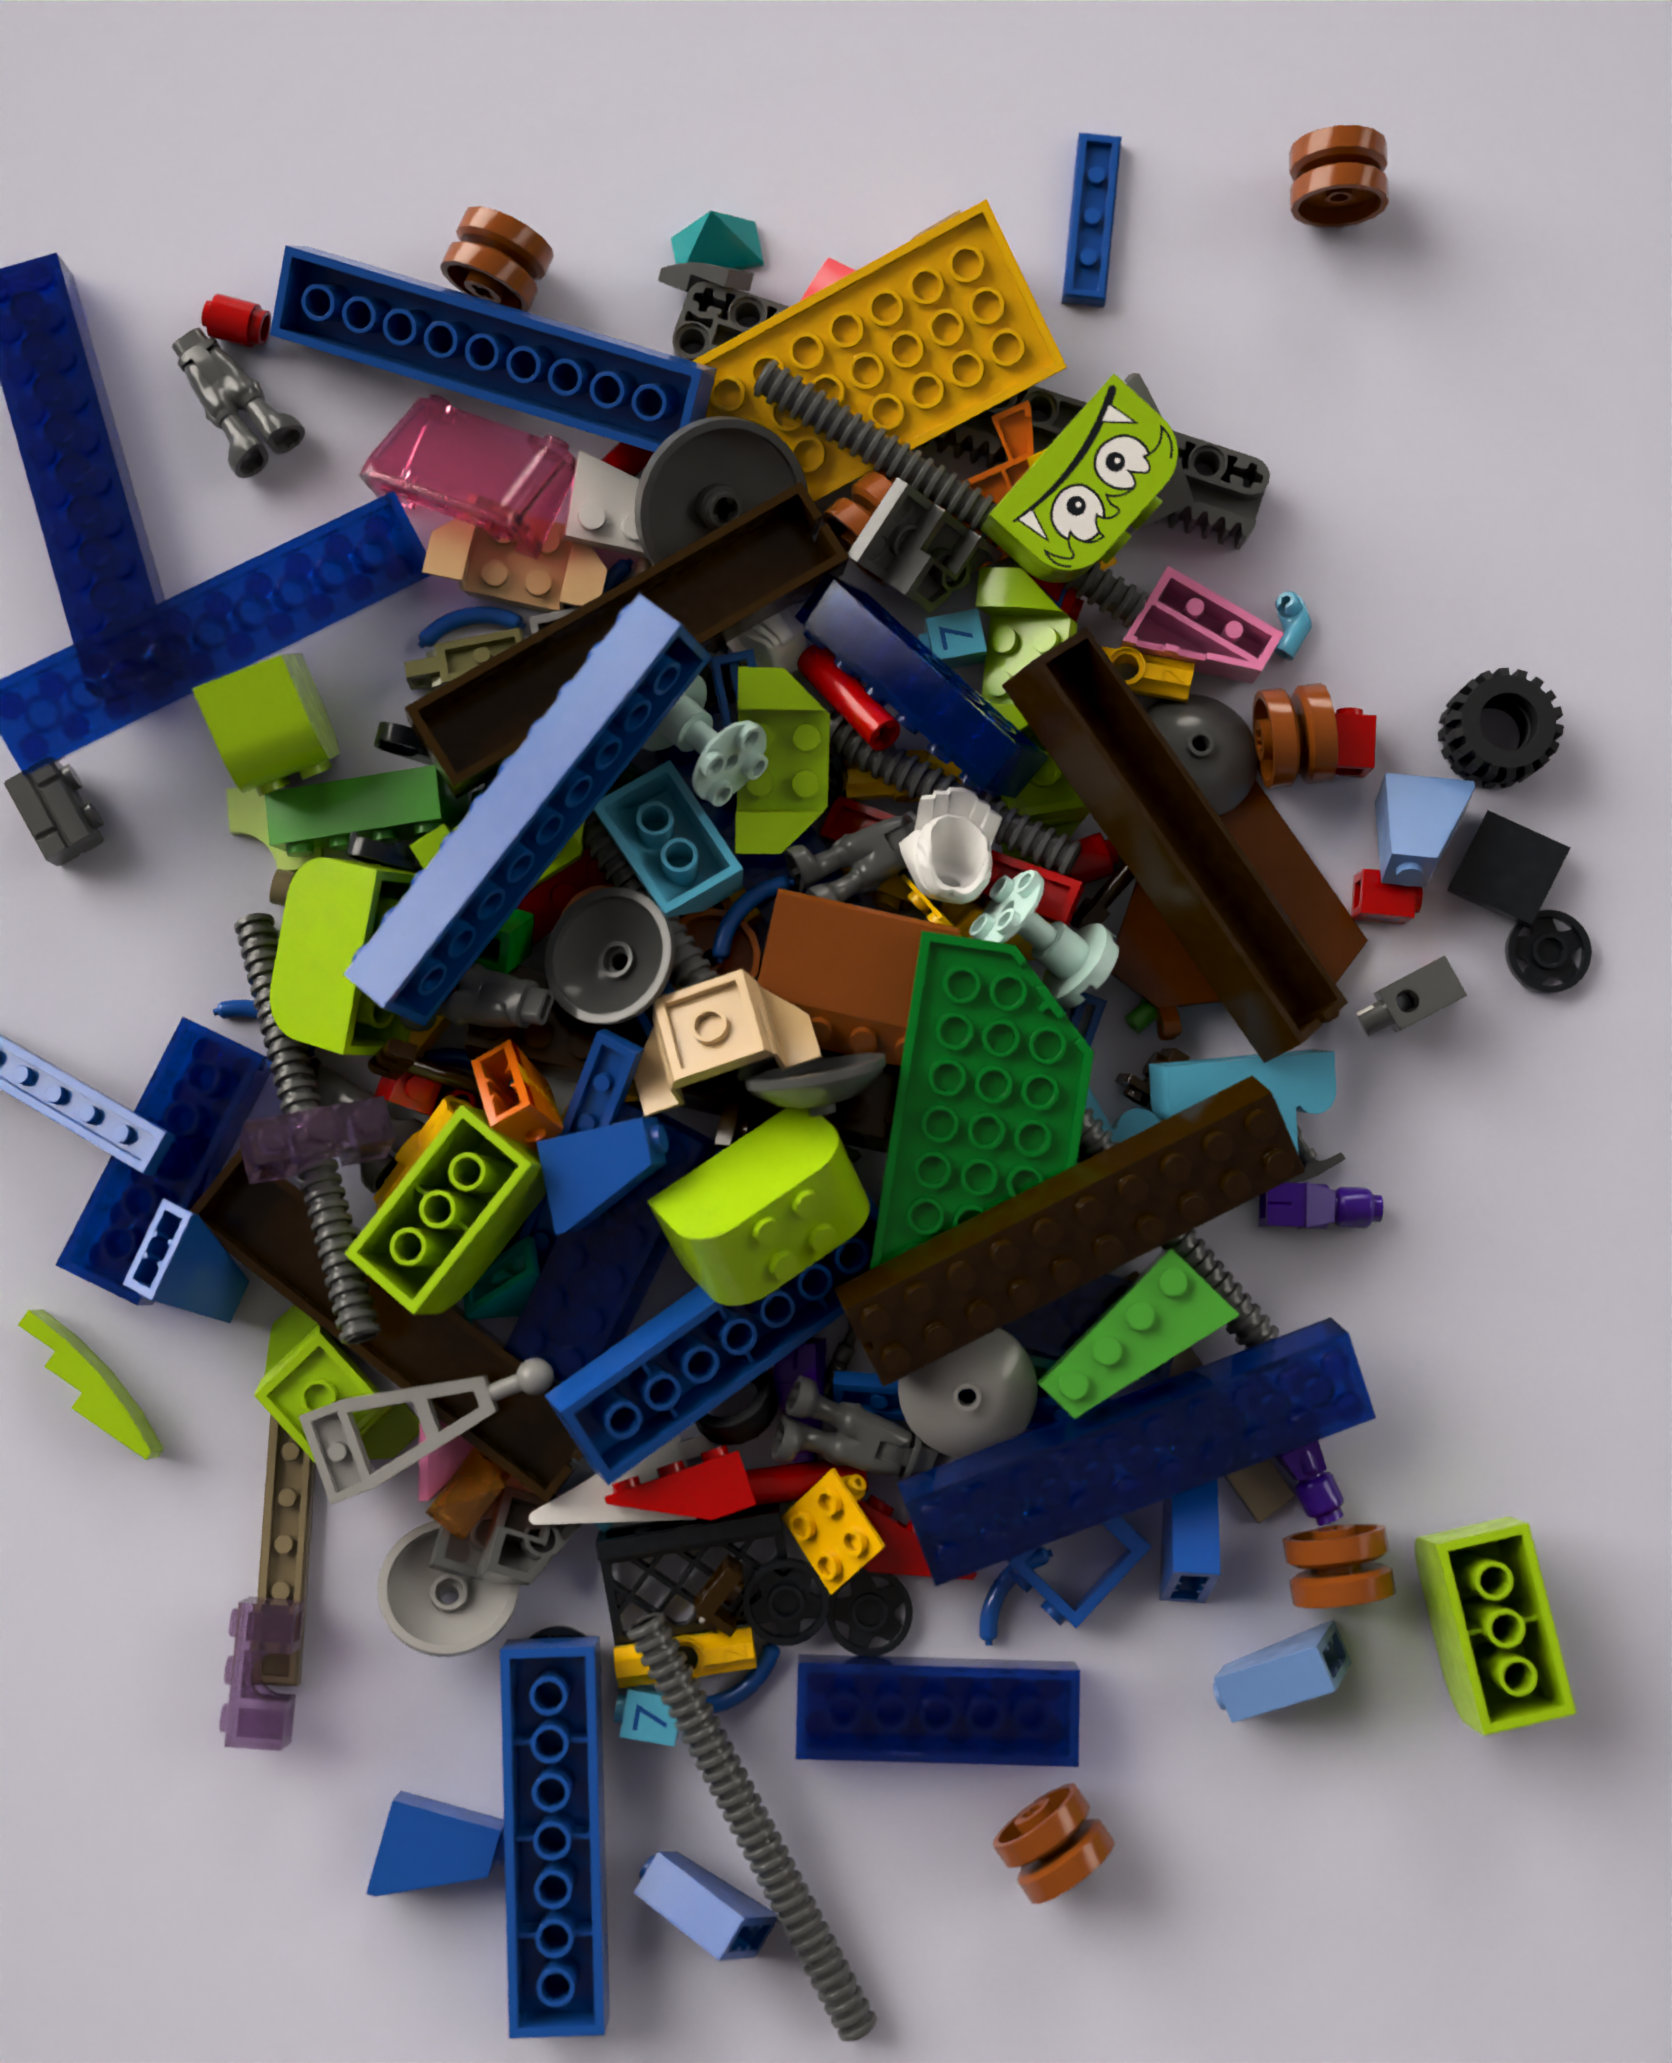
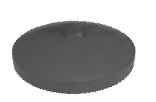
M732 416L708 417L687 424L674 432L657 448L649 459L641 475L636 492L634 512L637 535L640 545L651 565L657 564L800 481L808 492L804 472L799 461L789 446L779 436L769 429L743 418Z

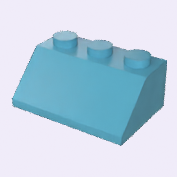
M671 760L603 797L593 809L651 899L662 909L666 917L705 911L743 889L742 866Z

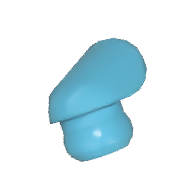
M1286 591L1281 593L1275 602L1284 635L1274 652L1286 660H1293L1308 635L1312 623L1302 598L1292 591Z

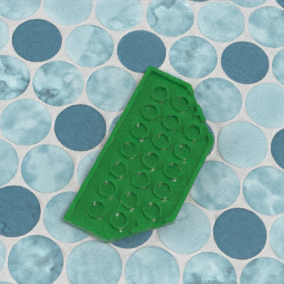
M921 930L869 1270L1075 1166L1077 1163L1094 1052L1014 944Z

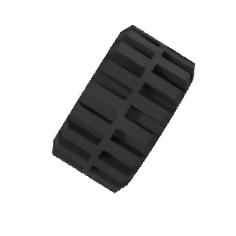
M1498 668L1493 674L1490 670L1481 673L1474 680L1469 681L1450 699L1446 705L1448 708L1440 717L1439 723L1443 724L1444 727L1438 732V742H1446L1447 746L1441 750L1444 760L1452 757L1455 764L1450 768L1456 775L1463 770L1467 773L1465 780L1474 781L1475 783L1478 780H1482V788L1492 789L1500 784L1502 789L1511 787L1517 781L1519 783L1550 761L1549 757L1556 753L1560 745L1555 740L1563 735L1564 725L1556 724V721L1563 716L1561 706L1553 707L1551 702L1557 697L1552 690L1545 693L1540 688L1544 681L1537 676L1532 681L1526 679L1528 672L1520 669L1510 675L1509 668ZM1482 709H1499L1514 719L1520 733V741L1516 750L1500 749L1492 745L1485 738L1480 727Z

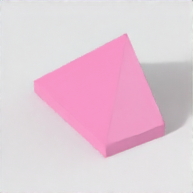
M439 1419L442 1430L448 1427L447 1424ZM419 1423L420 1444L426 1440L421 1423ZM458 1435L420 1459L419 1501H429L435 1498L481 1451L461 1435Z

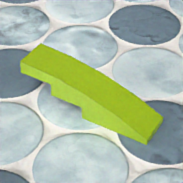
M28 1310L18 1326L55 1351L44 1367L82 1392L71 1409L145 1460L159 1457L164 1450L162 1444L139 1405L113 1371L78 1336L45 1310Z

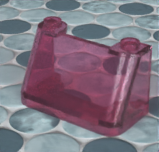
M430 394L428 398L419 397L366 459L359 476L384 505L403 511L405 506L415 509L416 505L481 527L494 539L500 540L501 537L507 540L515 539L518 542L515 548L517 553L537 560L573 480L576 459L568 451L569 445L556 436L546 434L543 439L454 408L448 400L438 395Z

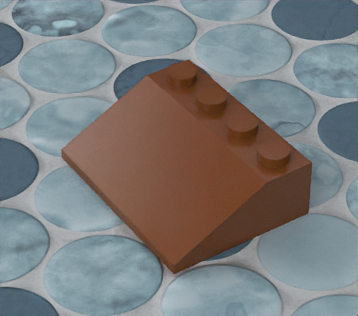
M778 888L758 983L760 987L810 1015L820 1049L846 1055L883 1053L887 1064L901 1066L921 930L959 936L960 928Z

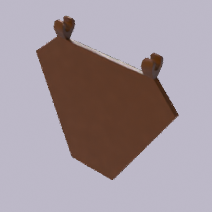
M1255 779L1251 790L1244 800L1231 812L1220 817V819L1336 984L1368 940ZM1136 879L1115 942L1119 946V955L1110 974L1156 1009L1158 1038L1162 1041L1173 1040L1181 1035L1182 1032L1181 1020L1176 1007L1219 1003L1221 1000ZM1339 1011L1325 1023H1329L1332 1019L1337 1018Z

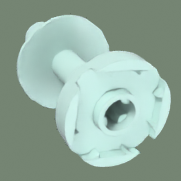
M698 675L642 748L658 751L675 745L683 752L697 751L700 757L693 772V789L701 799L708 800L714 806L719 807L726 804L732 795L749 780H755L764 773L768 766V758L764 756L767 738L764 729L759 724L749 720L735 722L717 733L712 728V716L703 709L707 699V687L703 678Z
M1028 870L1018 874L1013 879L1007 875L1002 876L990 889L989 897L991 901L984 912L974 920L969 929V934L975 939L1005 943L1016 933L1033 946L1031 951L1032 957L1046 968L1042 982L1061 1008L1070 1009L1081 1004L1086 999L1080 994L1090 984L1098 989L1111 973L1119 955V946L1113 942V939H1117V937L1100 923L1086 925L1077 932H1074L1062 921L1049 924L1039 916L1035 909L1043 894L1044 879L1037 871Z

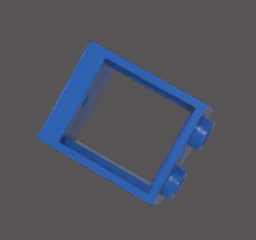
M1079 1478L1005 1557L1012 1566L1007 1574L1026 1593L1034 1587L1046 1599L1041 1607L1060 1626L1067 1619L1077 1628L1152 1546L1085 1481ZM1081 1504L1127 1550L1072 1608L1026 1561L1071 1512Z

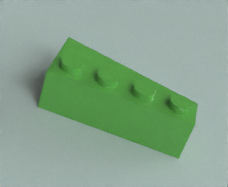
M435 765L275 790L265 794L269 845L287 851V856L289 857L311 856L314 854V848L319 847L335 851L347 850L351 832H358L360 837L386 844L401 840L420 839L444 823L451 829L460 825L467 816L469 808L468 794L466 793L456 799Z
M1172 1248L1164 1249L1037 1381V1384L1069 1416L1075 1419L1237 1318L1240 1314Z

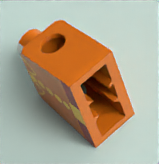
M511 1039L471 1061L491 1128L526 1145L531 1150L537 1147L536 1142L555 1138L562 1132V1121L549 1083ZM513 1079L514 1083L509 1085V1082Z

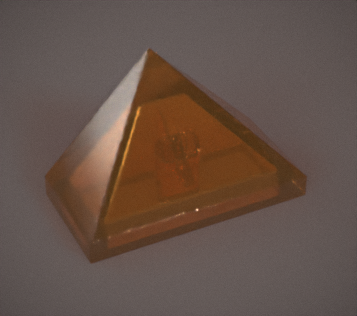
M474 1447L425 1513L463 1541L505 1487L511 1475Z

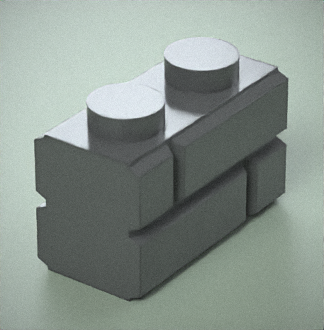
M52 757L45 758L29 767V770L22 771L5 781L4 785L46 861L56 866H62L78 857L81 853H85L103 843L104 839L98 830L99 827L104 825L103 820L91 802L84 804L77 790L82 788L83 785L71 765L63 766Z

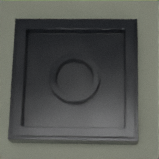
M1487 810L1447 891L1530 929L1570 847Z

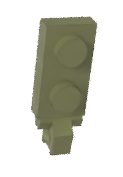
M514 628L434 644L435 649L426 652L427 658L404 662L406 678L410 689L432 688L433 691L525 639L522 628Z

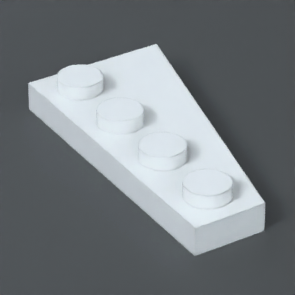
M579 450L576 458L563 540L647 559L640 545L635 525V498L640 479Z

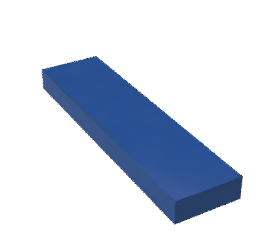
M1079 132L1061 303L1096 307L1105 306L1122 137Z

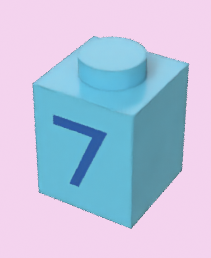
M978 608L926 618L924 633L918 634L922 660L930 659L932 673L981 664L985 661L987 649Z
M651 1685L629 1687L627 1695L618 1694L613 1722L622 1723L619 1737L675 1747L679 1732L675 1727L677 1719L669 1716L668 1709L670 1706L662 1703L661 1697L663 1692H657L655 1687Z

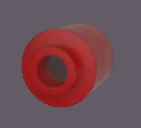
M217 293L212 301L207 300L205 302L201 322L204 327H207L209 337L252 348L255 344L264 346L267 342L271 328V314L269 311L263 310L258 303Z
M1100 832L1078 839V841L1082 842V850L1067 877L1087 884L1113 875V865L1119 863V856L1109 839L1104 840Z

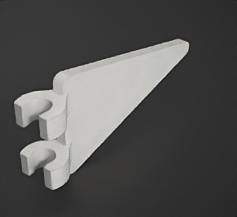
M678 1434L611 1484L637 1475L641 1484L659 1478L656 1471L657 1468L683 1460L685 1468H688L687 1459L701 1456L700 1453L714 1449L713 1444L704 1435L681 1441ZM598 1474L593 1475L529 1514V1521L533 1525L697 1519L606 1504L604 1497L613 1494L614 1491L612 1485L608 1486Z

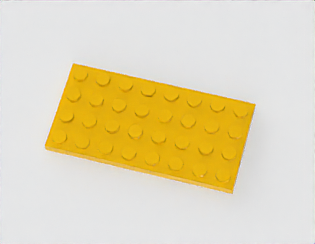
M987 199L692 360L693 362L717 369L705 418L716 416L743 418L757 423L779 436L789 446L799 461L806 479L808 493L814 502L861 478L867 471H872L875 465L870 462L867 465L861 462L862 457L859 455L856 457L850 456L851 450L846 447L844 450L839 449L838 442L835 440L832 442L826 441L827 435L824 433L820 435L815 434L813 426L809 425L807 428L802 426L803 420L800 418L796 420L791 419L789 411L785 410L783 413L778 411L779 405L776 403L772 405L767 404L765 396L762 395L759 398L754 396L753 389L755 383L768 362L772 360L778 361L780 369L783 370L787 367L791 370V376H802V382L806 385L809 382L813 383L815 391H826V397L830 400L834 397L837 398L839 406H850V412L854 415L858 412L861 413L863 421H874L876 429L880 430L883 427L887 430L886 435L890 438L893 435L899 437L898 443L902 445L906 442L909 443L911 451L1067 368Z

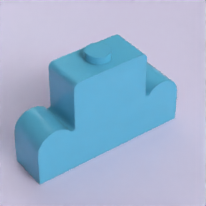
M1317 1049L1287 1051L1266 1063L1262 1061L1258 1054L1148 1064L1152 1111L1162 1121L1253 1075L1273 1093L1297 1152L1296 1111L1310 1114L1323 1113L1332 1106L1336 1097L1334 1051Z

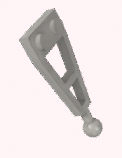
M530 1358L519 1366L516 1374L493 1383H489L487 1375L384 1391L348 1397L300 1415L299 1419L330 1505L371 1490L497 1412L499 1407L496 1401L522 1391L528 1395H541L545 1393L553 1383L554 1374L548 1362L540 1358ZM474 1391L479 1408L442 1430L431 1398ZM413 1402L426 1440L373 1472L352 1412Z

